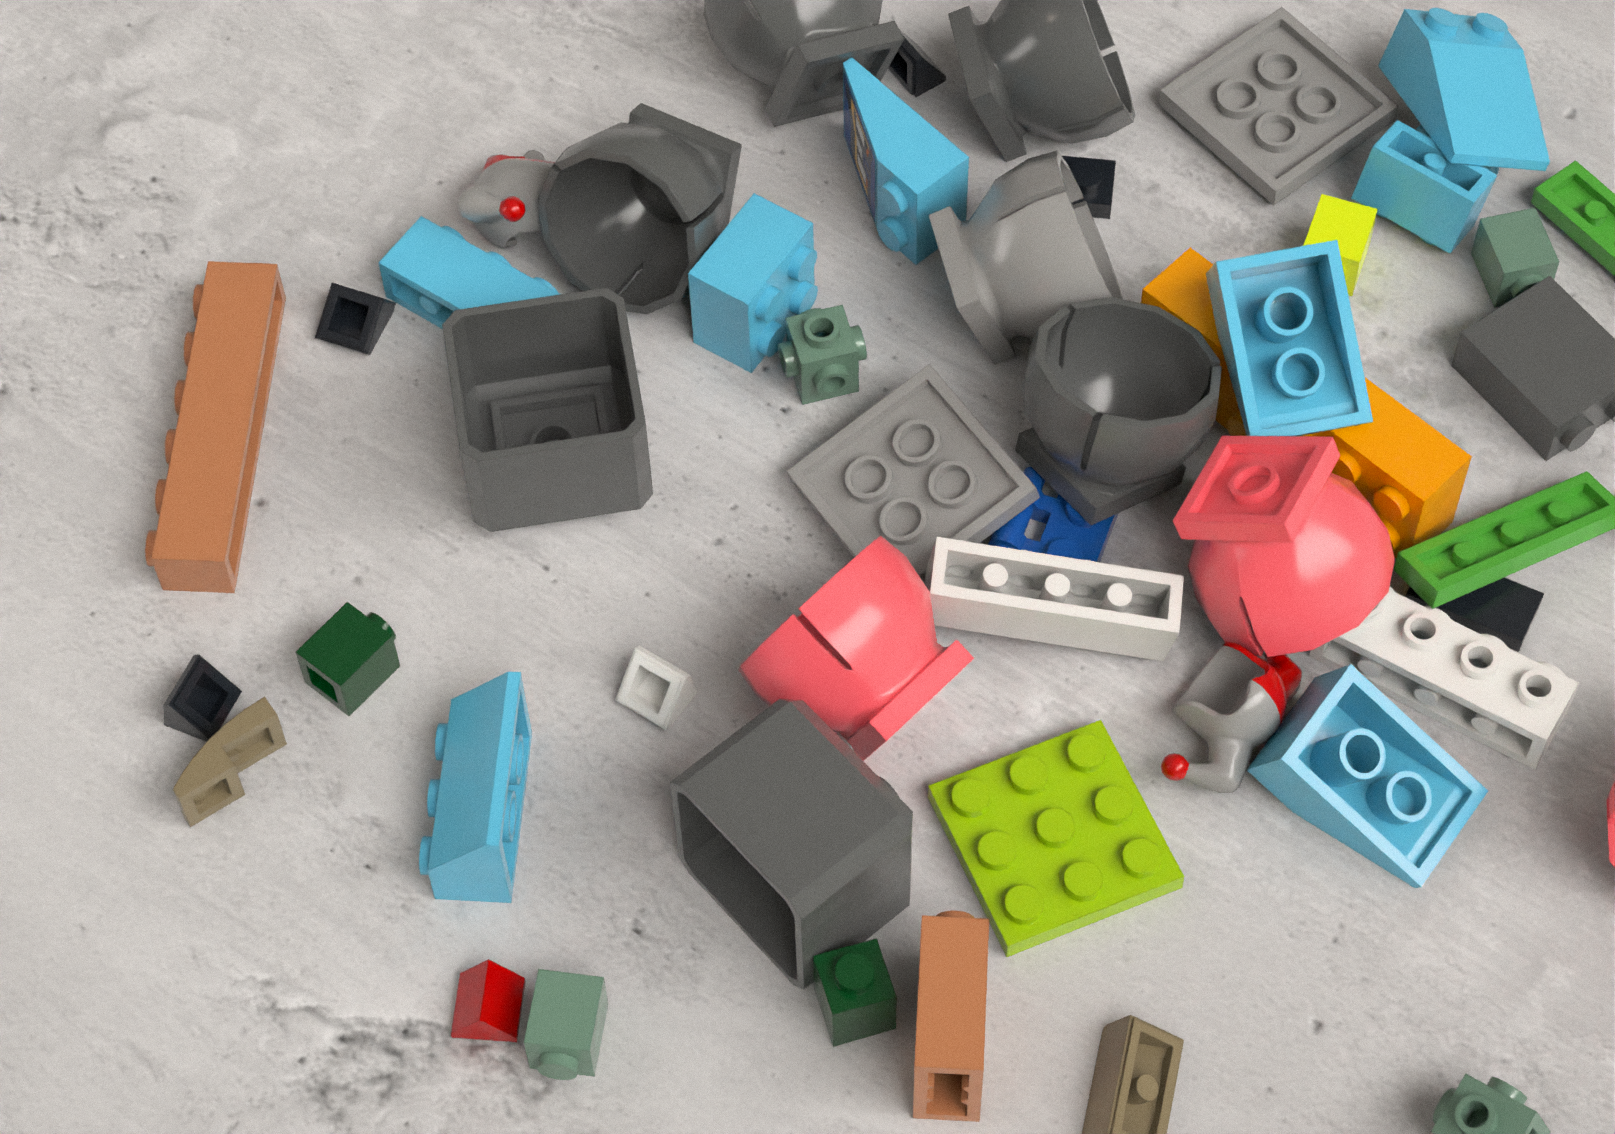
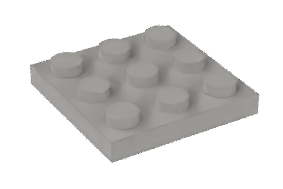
M1283 7L1161 88L1158 104L1273 206L1395 121L1399 108L1397 103Z
M930 364L786 471L792 483L853 557H856L879 536H882L907 557L924 584L926 567L936 537L980 543L1040 498L1035 485Z

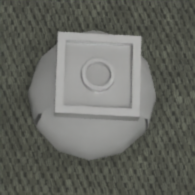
M1058 150L1028 158L995 179L970 220H959L950 206L929 215L957 309L994 365L1016 356L1011 338L1017 335L1034 339L1039 326L1064 305L1068 308L1070 303L1108 297L1123 299L1117 277L1087 202L1071 204L1084 197L1068 164Z

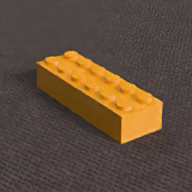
M1190 247L1142 289L1141 303L1162 308L1202 334L1219 358L1220 366H1222L1216 421L1225 427L1231 436H1247L1215 325L1206 273L1213 264ZM1365 377L1373 417L1372 423L1303 436L1333 437L1341 456L1331 473L1351 480L1369 502L1388 529L1394 558H1397L1398 552L1441 534L1453 523L1472 456Z

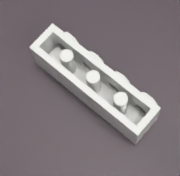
M936 537L926 567L925 585L930 591L935 626L1157 661L1165 660L1180 630L1184 576L942 537Z
M1389 587V592L1358 627L1311 650L1309 657L1335 670L1351 664L1383 694L1536 770L1567 715L1579 682L1565 676L1556 666L1546 662H1536L1508 648L1499 638L1489 634H1479L1451 620L1442 610L1438 608L1432 609L1430 606H1422L1396 593L1391 587Z

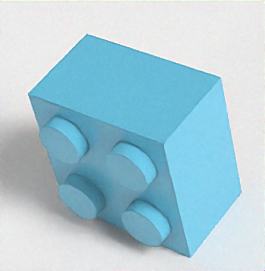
M755 193L750 197L688 273L693 343L750 373L755 370L765 356L772 357L778 351V344L783 343L786 334L785 318L799 315L811 309L817 297L818 287L815 285L814 275L817 251L814 250L812 222Z

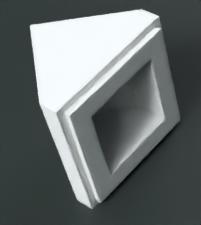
M639 645L634 648L615 701L667 730L677 720L698 691L691 675Z

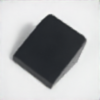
M900 30L904 41L888 69L907 91L916 98L944 83L946 75L917 43Z
M331 283L315 338L371 355L394 312L396 302Z

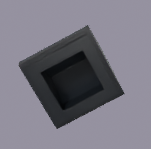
M199 654L193 655L163 705L164 725L207 742L220 730L242 691Z

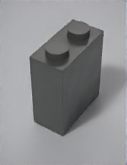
M1551 276L1543 279L1460 332L1451 366L1545 461L1564 449L1570 452L1577 450L1591 438L1596 428L1610 419L1615 422V338Z

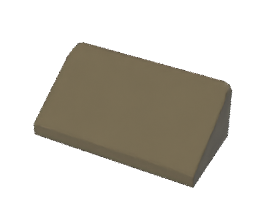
M1132 1015L1107 1024L1101 1034L1082 1134H1167L1184 1040Z

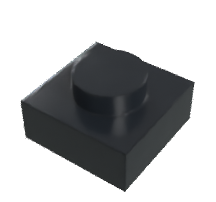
M1062 156L1068 164L1084 197L1071 204L1075 205L1086 201L1093 218L1110 219L1116 160Z

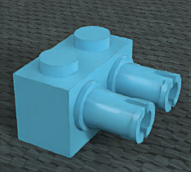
M1397 120L1373 145L1351 198L1362 205L1378 209V216L1393 221L1419 236L1427 244L1437 246L1451 254L1474 227L1497 178L1499 167L1449 163L1421 124L1415 130Z

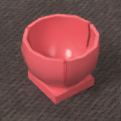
M1221 436L1174 517L1173 523L1180 538L1194 540L1188 569L1195 598L1224 642L1239 644L1252 654L1262 656L1265 651L1268 657L1314 650L1358 627L1389 592L1395 558L1388 529L1351 480L1331 473L1341 456L1333 437Z
M879 536L798 608L802 614L798 617L792 614L740 665L738 670L756 696L769 706L779 699L803 700L834 732L840 733L852 746L855 753L864 761L929 702L974 657L958 640H955L947 647L937 643L930 591L907 557L882 536Z

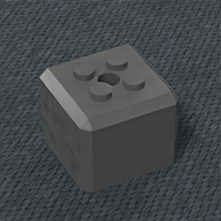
M608 288L459 309L455 310L442 324L459 449L475 523L490 532L637 510L645 505L653 495L646 421L624 297ZM559 439V441L547 442L549 440Z
M777 700L670 782L678 856L685 868L794 986L804 990L814 982L813 956L866 941L910 905L913 811L900 799L894 788L885 779L878 777L855 753L848 741L840 734L835 733L803 700Z

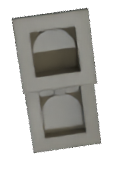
M265 696L244 709L218 730L195 754L180 775L173 788V792L183 817L190 827L244 796L245 792L238 773L287 745L278 715Z

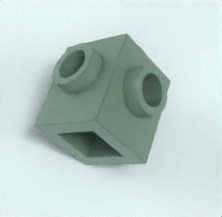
M843 304L825 309L813 308L799 315L785 318L786 342L778 344V353L785 377L794 378L802 405L859 392V361L867 359L866 345L860 326L850 327Z
M1468 1074L1464 1075L1457 1089L1450 1088L1441 1097L1433 1115L1435 1125L1431 1130L1432 1134H1550L1551 1131L1537 1111L1524 1105L1528 1098L1521 1091L1496 1077H1491L1486 1085Z

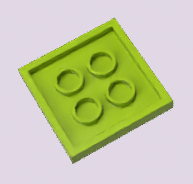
M1101 720L928 786V799L987 919H989V923L1006 957L1183 888L1185 876Z

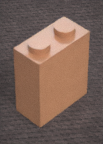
M956 910L944 911L936 916L922 915L913 1118L980 1122L984 1072L989 919L975 918L967 912Z

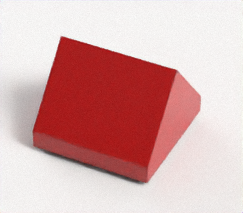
M489 959L461 972L451 1029L452 1038L517 1042L526 983L525 978Z

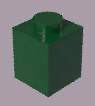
M346 602L295 652L304 682L348 716L357 710L400 667L394 643L396 634L390 625L376 613L370 612L366 616L349 602Z
M877 938L813 956L814 990L833 1047L896 1029L897 996Z

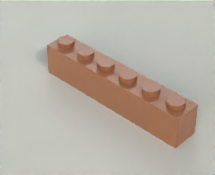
M208 261L204 284H197L195 286L193 311L197 319L195 332L188 331L186 333L184 341V360L188 367L186 379L178 380L175 387V411L179 416L176 429H169L165 440V458L169 468L167 478L159 479L156 486L155 506L159 515L157 530H149L145 545L146 563L148 566L155 568L162 590L235 593L286 302L277 264Z

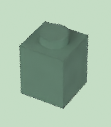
M1535 207L1480 219L1471 255L1494 308L1504 305L1548 276L1555 279L1560 261Z
M538 969L524 1038V1046L530 1069H537L540 1074L556 1080H572L577 1075L595 1077L608 1009L604 977Z

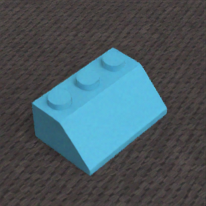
M506 672L451 699L448 723H439L437 726L435 755L436 760L443 761L440 779L430 780L427 797L428 816L435 817L432 837H422L419 853L420 874L429 875L435 899L512 903L532 741V728L521 672Z

